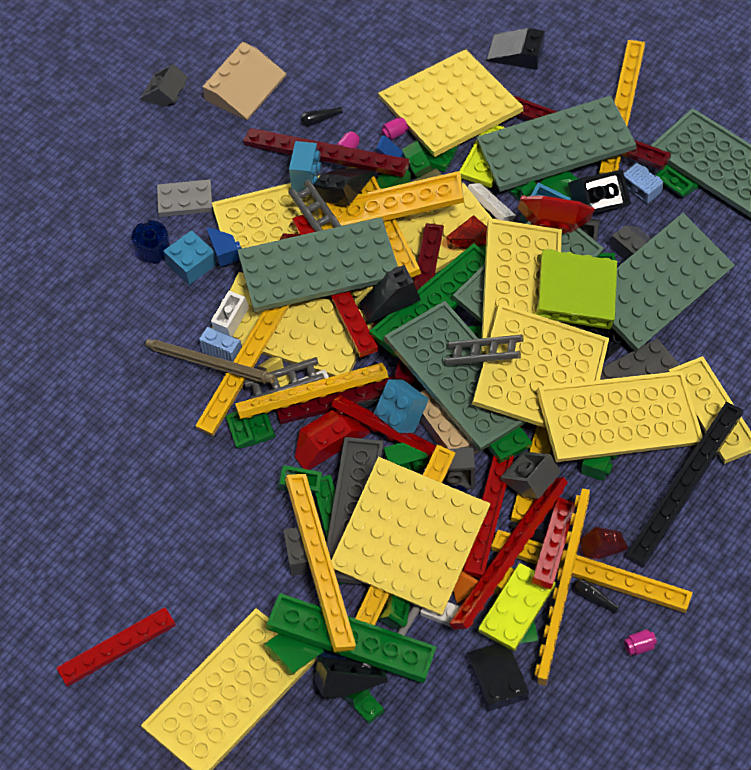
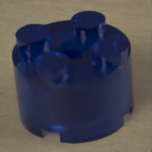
M149 220L148 223L136 225L131 234L136 257L144 262L160 263L165 258L163 251L170 246L166 227L161 222Z

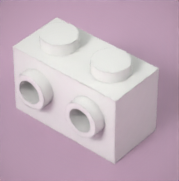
M228 291L211 320L213 328L233 336L249 309L246 298Z

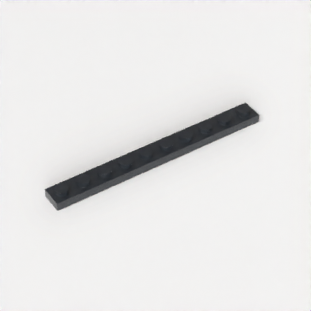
M725 402L626 554L627 559L642 567L646 566L742 417L743 409Z

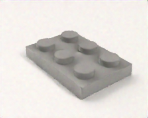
M210 179L157 185L159 217L213 212Z

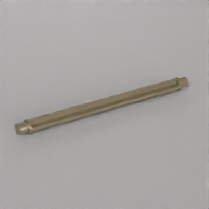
M147 339L145 346L153 351L263 383L273 384L275 381V375L256 368L159 340Z

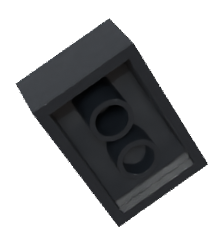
M525 28L494 34L487 62L537 70L544 48L545 31Z
M351 167L339 168L321 174L313 186L325 203L349 206L375 175V170Z
M623 169L568 182L572 200L584 203L589 207H594L593 214L631 205Z
M403 265L387 272L383 279L363 298L360 305L368 322L372 323L420 301L421 298L407 268Z
M496 643L467 652L487 712L528 699L529 691L511 649Z
M318 657L314 681L322 696L328 699H336V697L344 698L388 682V676L383 669L360 661Z

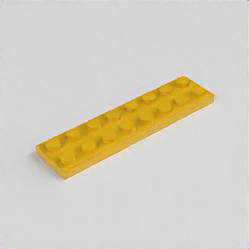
M458 171L358 194L349 206L326 204L339 223L344 226L382 217L383 221L465 202L461 174ZM319 208L320 219L326 216L324 212L321 210V208ZM331 222L321 226L323 230L334 228Z

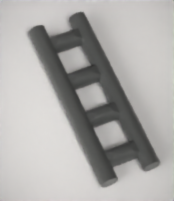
M310 180L304 182L306 188L298 193L295 189L289 190V195L315 232L322 231L321 226L328 222H331L334 228L342 226ZM311 194L316 202L306 206L302 198ZM321 208L326 216L316 221L311 213Z
M520 334L449 342V349H454L453 357L446 358V365L520 359L521 352L515 351L516 343L523 342L524 337ZM498 344H508L507 352L497 353ZM490 345L489 354L479 355L480 346ZM472 347L471 356H461L462 348Z
M317 357L269 372V374L275 375V381L271 384L273 390L262 393L259 384L263 382L253 379L245 380L244 384L246 388L252 386L255 396L250 397V399L325 378L323 373L316 374L314 365L319 363ZM306 368L309 377L298 380L296 371ZM288 374L291 383L280 387L277 378Z

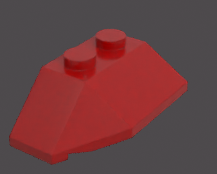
M521 196L518 203L519 211L532 225L562 229V233H572L590 221L594 213V207H589L584 203L548 196Z
M331 410L300 429L295 459L302 469L310 470L342 451L345 437L361 439L371 432L364 423H358L349 415H343L336 410Z

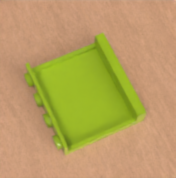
M543 249L539 261H541L539 299L535 314L554 321L610 329L615 321L617 261L609 258L592 257L591 255H577L572 252L565 253L553 249Z

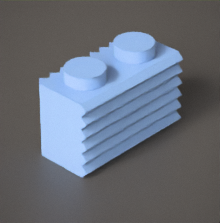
M637 162L624 172L627 189L647 204L661 194L662 180L660 177L652 175L645 166H641Z
M207 327L200 337L203 353L231 362L235 360L242 348L241 340L210 327Z

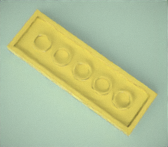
M702 356L669 369V372L683 371L698 422L706 433L725 402L733 403ZM742 417L718 452L724 464L751 453V431Z

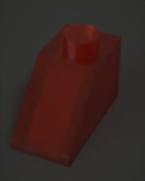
M473 215L447 236V247L449 249H467L473 243L478 247L486 244L487 226Z
M595 527L580 539L582 552L589 558L602 559L628 549L621 531Z

